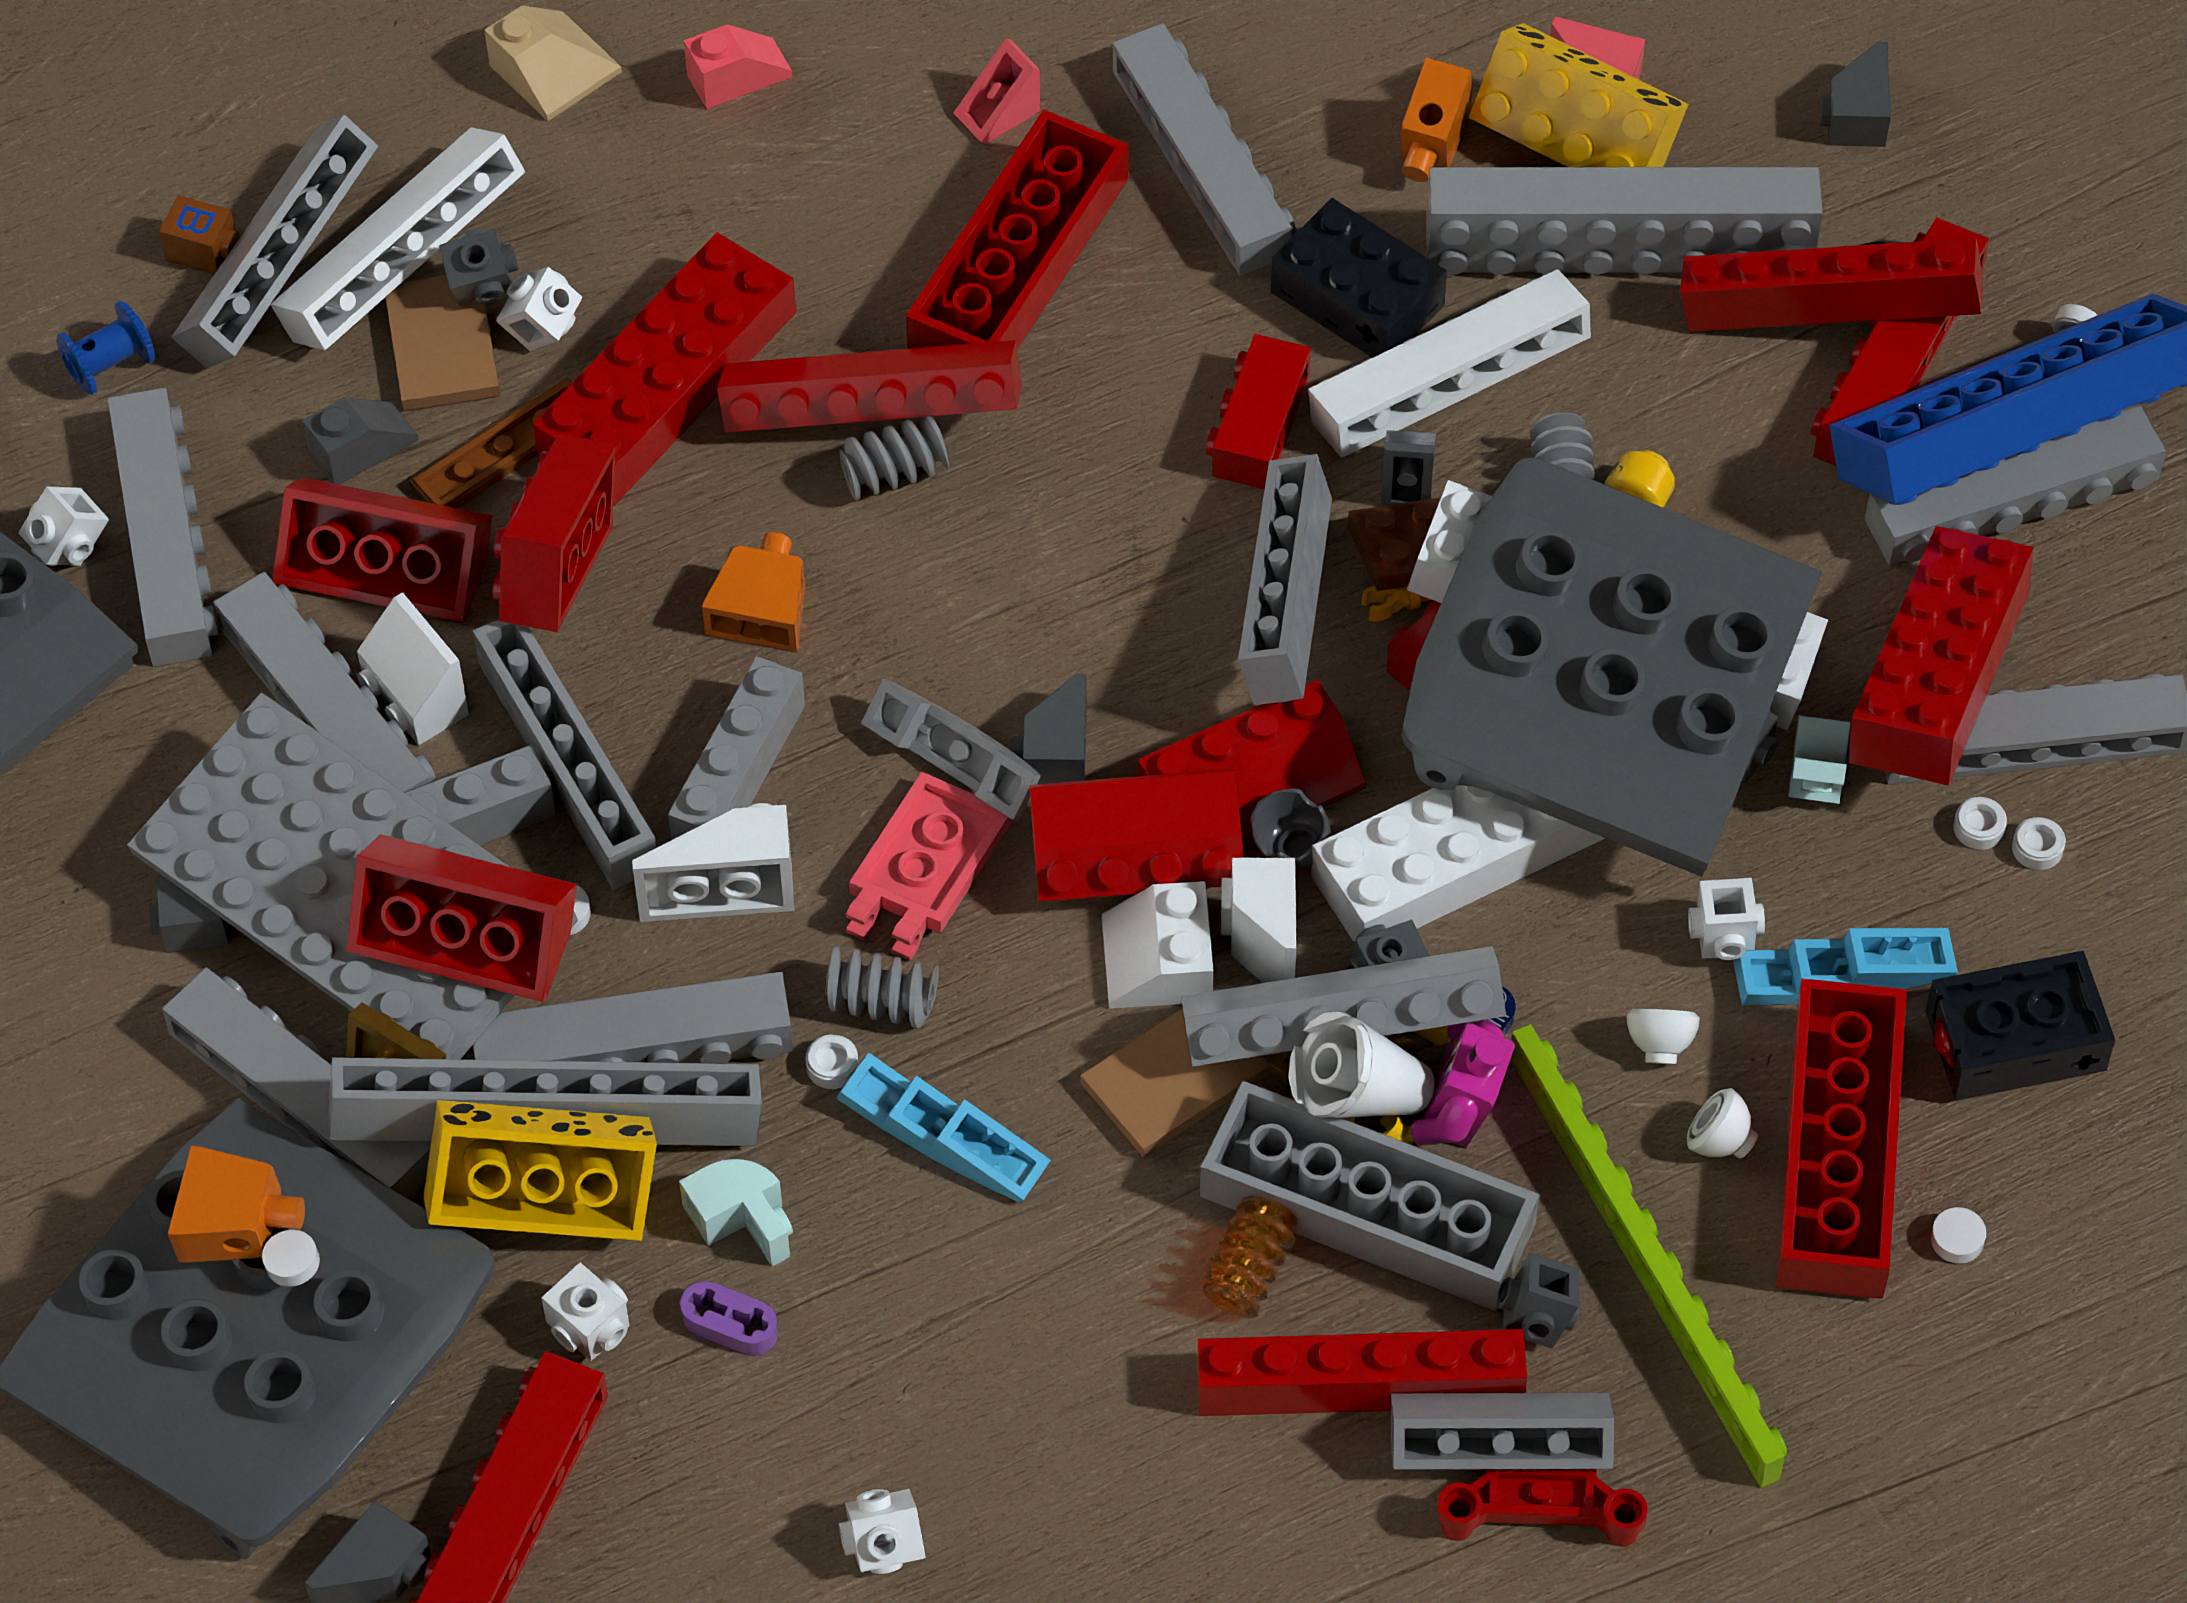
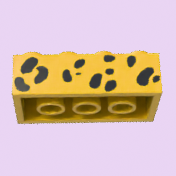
M1522 23L1501 31L1468 118L1566 167H1663L1688 104Z
M437 1100L423 1196L428 1224L642 1241L657 1146L650 1117Z

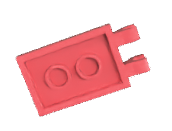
M921 772L849 882V894L857 898L854 899L846 912V918L851 919L846 928V933L865 940L875 924L880 909L901 916L902 919L896 924L891 934V937L897 940L891 949V953L910 961L919 948L926 928L941 934L1012 823V819L976 797L975 794Z

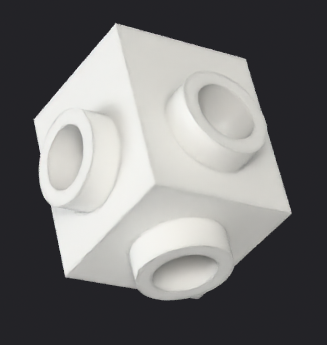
M545 267L529 274L525 272L517 276L508 287L507 295L509 298L496 322L529 351L558 342L570 330L576 319L573 314L582 296L568 284L564 276L553 271L550 267Z
M46 486L38 501L31 507L29 516L18 533L32 548L33 556L43 564L48 566H81L83 561L91 554L94 543L109 519L82 488Z
M1752 878L1700 881L1697 907L1689 908L1688 924L1690 938H1699L1702 959L1720 958L1723 960H1734L1742 957L1746 950H1755L1756 935H1763L1765 933V916L1763 904L1755 903Z
M581 1262L541 1297L545 1320L552 1327L551 1332L556 1340L570 1352L578 1349L590 1361L603 1350L610 1351L615 1348L625 1337L630 1326L626 1307L628 1299L622 1289L609 1278L601 1281Z
M875 1489L860 1494L855 1501L845 1502L848 1521L839 1523L845 1556L855 1554L861 1572L870 1570L876 1574L890 1573L900 1569L903 1563L926 1558L917 1507L910 1489L892 1493L884 1489Z

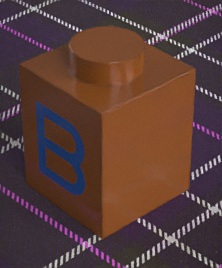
M180 195L177 196L159 230L165 261L211 274L216 273L240 238L239 232L235 230L233 215L230 209Z

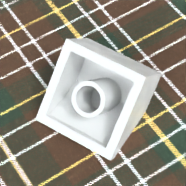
M404 593L398 594L392 599L357 650L361 668L357 678L361 687L363 685L367 686L375 698L378 697L386 706L385 712L389 721L393 719L402 731H407L419 746L465 718L469 713L459 659Z
M1232 858V878H1222L1221 936H1231V956L1262 983L1295 978V858Z
M1205 881L1153 884L1102 914L1109 1009L1182 1004L1181 996L1213 991V962Z

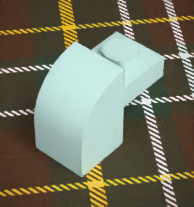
M1798 715L1788 797L1840 804L1842 785H1844L1847 766L1845 760L1850 722Z
M722 1160L712 1163L679 1181L682 1206L708 1246L746 1226L771 1266L790 1257L788 1236L793 1234V1229L787 1215L781 1208L780 1181L767 1168L748 1160Z

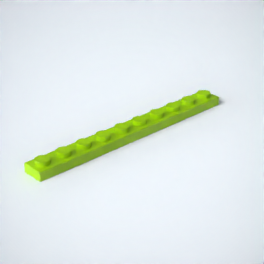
M1531 1024L1513 1031L1511 1041L1515 1044L1511 1057L1513 1065L1760 1488H1763L1780 1480L1784 1459L1787 1456L1786 1445L1781 1434L1774 1426L1768 1428L1759 1413L1761 1406L1754 1388L1749 1382L1742 1383L1733 1368L1735 1366L1734 1358L1728 1344L1721 1337L1715 1338L1708 1326V1313L1702 1300L1697 1294L1690 1295L1682 1282L1683 1272L1678 1259L1672 1251L1665 1252L1656 1238L1658 1231L1651 1213L1645 1207L1639 1209L1631 1195L1633 1191L1632 1185L1625 1169L1621 1165L1614 1166L1607 1154V1142L1602 1130L1595 1122L1589 1124L1582 1112V1099L1576 1086L1570 1080L1565 1082L1557 1069L1558 1060L1552 1045L1547 1039L1540 1040Z

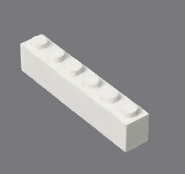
M472 127L469 128L275 299L270 306L292 342L321 350L328 349L440 249L439 245L447 243L525 173V170L505 135Z
M1558 269L1540 278L1531 280L1526 285L1501 297L1492 299L1476 309L1457 318L1450 319L1426 333L1408 339L1401 345L1376 357L1369 358L1361 364L1309 388L1311 422L1338 455L1343 458L1384 438L1386 430L1399 431L1591 338L1590 303Z

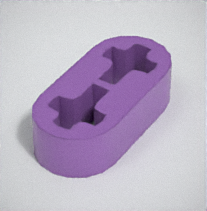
M708 1281L696 1282L689 1286L682 1294L680 1306L683 1323L695 1335L751 1356L764 1354L775 1345L778 1338L776 1314L764 1302ZM707 1300L714 1302L715 1312L706 1311L703 1317L696 1315L695 1305L703 1307ZM755 1320L762 1321L763 1331L755 1330L752 1336L745 1335L744 1325L752 1326Z

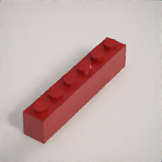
M1935 217L1927 234L1919 232L1914 242L1977 238L1981 267L1983 269L1989 238ZM1957 316L1871 321L1870 328L1873 330L1868 338L1861 336L1855 345L1850 359V363L1853 364L1848 374L1841 372L1834 383L1830 399L1833 400L1829 409L1821 407L1814 419L1810 431L1811 435L1816 436L1813 457L1836 466L1829 425L1916 390Z
M1977 238L1683 256L1680 295L1689 332L1981 314L1983 273Z
M1016 340L726 363L717 390L724 432L726 433L1014 410L1018 406L1022 382Z
M1524 1329L1197 1339L1199 1416L1391 1411V1394L1525 1393L1527 1367Z
M544 1351L536 1368L531 1366L527 1369L519 1388V1397L521 1398L514 1412H506L499 1423L495 1441L498 1443L490 1459L483 1458L478 1464L472 1480L474 1491L466 1506L460 1504L454 1511L448 1528L450 1538L442 1552H434L430 1558L424 1575V1581L427 1583L419 1599L412 1598L408 1603L506 1602L608 1398L603 1372Z

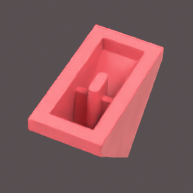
M1005 39L955 109L954 115L981 143H989L1040 112V69L1011 39Z

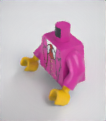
M1486 1019L1414 1031L1435 1046L1443 1045L1450 1039L1434 1080V1093L1429 1104L1424 1109L1421 1119L1415 1120L1412 1126H1408L1398 1115L1383 1116L1380 1119V1123L1387 1130L1381 1134L1412 1145L1413 1141L1418 1146L1454 1143L1466 1149L1495 1104L1515 1048V1044L1511 1040L1504 1038L1501 1029L1495 1023Z

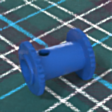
M119 301L114 306L117 320L75 343L65 332L57 335V346L68 373L87 394L92 395L97 392L94 376L138 353L144 362L146 361L148 364L155 359L154 347L145 325L125 302Z

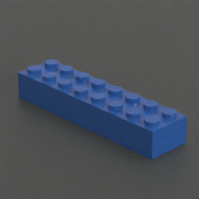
M2150 294L1833 423L1829 426L1838 479L1859 488L1863 492H1868L1882 498L1890 504H1907L1916 500L1918 494L1927 490L1954 485L1958 482L1959 477L1968 473L1995 468L2002 459L2014 454L2036 451L2043 442L2055 437L2074 435L2084 425L2096 420L2113 419L2119 416L2121 410L2137 403L2154 402L2166 391L2176 387H2187V306L2156 294Z

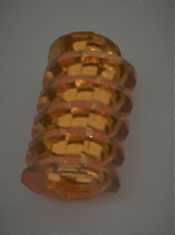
M1254 1195L1244 1197L1237 1205L1236 1215L1228 1223L1227 1232L1219 1240L1218 1250L1210 1258V1267L1201 1276V1285L1205 1296L1219 1308L1234 1315L1252 1319L1257 1317L1260 1313V1306L1256 1301H1263L1269 1295V1289L1264 1283L1271 1284L1276 1281L1278 1274L1273 1266H1281L1285 1263L1286 1253L1283 1249H1289L1295 1243V1236L1287 1228H1294L1297 1225V1217L1287 1208L1270 1199Z

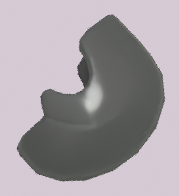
M1294 788L1271 792L1257 802L1249 818L1252 839L1260 855L1263 858H1295V871L1308 868L1313 864V845L1331 837L1332 833L1329 818L1325 816L1326 813L1323 806L1313 803L1301 790Z

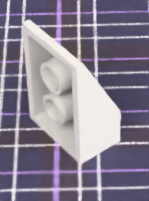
M757 803L746 808H734L632 860L640 922L795 911L786 805L773 806L767 803Z

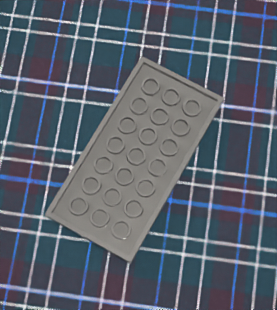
M262 692L127 844L133 855L352 1012L363 1002L379 1013L389 1015L397 1024L418 1037L433 1042L441 1051L446 1053V1059H461L515 996L346 952L357 855L380 834L504 866L508 865ZM573 912L572 927L578 921L575 912Z

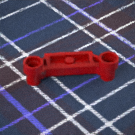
M1486 1469V1474L1470 1485L1466 1483H1452L1446 1486L1439 1494L1437 1516L1441 1522L1442 1532L1447 1538L1454 1541L1465 1540L1472 1534L1475 1528L1485 1522L1596 1526L1606 1533L1608 1540L1612 1544L1626 1547L1636 1541L1638 1534L1645 1527L1648 1514L1647 1502L1640 1493L1626 1488L1614 1491L1597 1477V1469Z

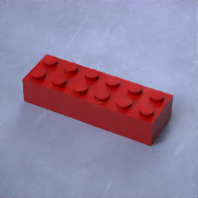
M1043 109L906 314L907 349L1016 340L1018 350L1129 180V144Z
M716 232L533 423L538 459L542 451H549L558 434L616 444L613 506H615L718 396L717 387L724 365L726 363L750 362L795 315L796 304L793 277Z
M1935 526L1852 716L1849 763L1950 785L2029 595L2034 547L2014 543L2009 540L1967 533L1958 529Z
M1801 978L1795 1009L1776 1288L1883 1299L1891 1261L1907 989Z

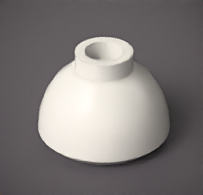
M1632 1009L1626 1014L1631 1038L1643 1052H1646L1645 1063L1677 1064V1054H1680L1691 1044L1699 1028L1700 1018L1695 1012Z
M1732 1088L1720 1090L1710 1097L1696 1114L1687 1133L1688 1148L1706 1157L1720 1158L1731 1154L1739 1159L1745 1157L1755 1145L1758 1133L1751 1129V1115L1742 1097Z

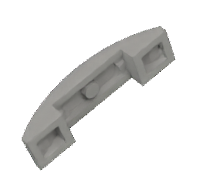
M882 679L861 721L862 725L895 746L910 749L976 791V797L1012 820H1019L1030 798L1029 785H1036L1041 777L1028 763L987 734L935 703L888 679Z

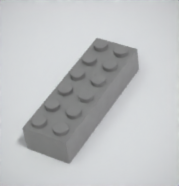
M1242 1081L1201 1165L1200 1197L1493 1311H1497L1498 1298L1503 1284L1508 1277L1512 1278L1534 1230L1540 1194L1345 1119L1313 1116L1308 1113L1304 1105L1297 1103L1295 1100Z

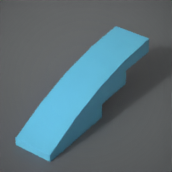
M1849 928L1844 939H1794L1788 950H1746L1742 957L1733 960L1742 1006L1796 1004L1801 978L1907 989L1930 984L1934 979L1955 976L1958 973L1948 928Z
M869 1052L836 1098L882 1130L927 1157L1019 1203L1023 1202L1051 1161V1159L964 1099L959 1106L918 1076L910 1082Z

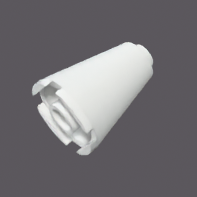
M1323 1013L1310 1021L1303 1030L1309 1032L1302 1047L1294 1046L1290 1056L1288 1078L1292 1096L1297 1103L1305 1106L1308 1113L1320 1118L1414 1115L1427 1107L1434 1093V1076L1427 1065L1356 1017L1346 1013Z

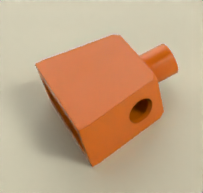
M1425 58L1401 128L1402 158L1405 159L1401 171L1407 178L1417 182H1426L1429 179L1430 167H1450L1470 121L1468 117L1472 109L1471 70L1431 58Z
M768 532L763 537L760 549L742 545L732 549L702 605L705 635L791 652L798 651L805 592L804 564L800 557L789 555L792 541L788 536L779 532Z
M191 1146L167 1235L179 1262L261 1258L263 1248L271 1238L273 1228L301 1229L305 1217V1201L303 1197L281 1195V1187L274 1168L268 1163L200 1146Z

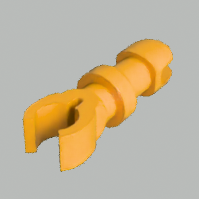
M1371 586L1363 591L1361 605L1367 606L1371 602L1381 603L1382 605H1372L1369 613V621L1378 622L1390 618L1392 614L1398 612L1402 607H1406L1409 611L1418 609L1422 602L1432 599L1407 590L1408 587L1377 591L1375 586Z

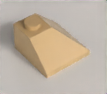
M520 6L484 30L489 66L547 121H550L622 73L621 66L563 11Z

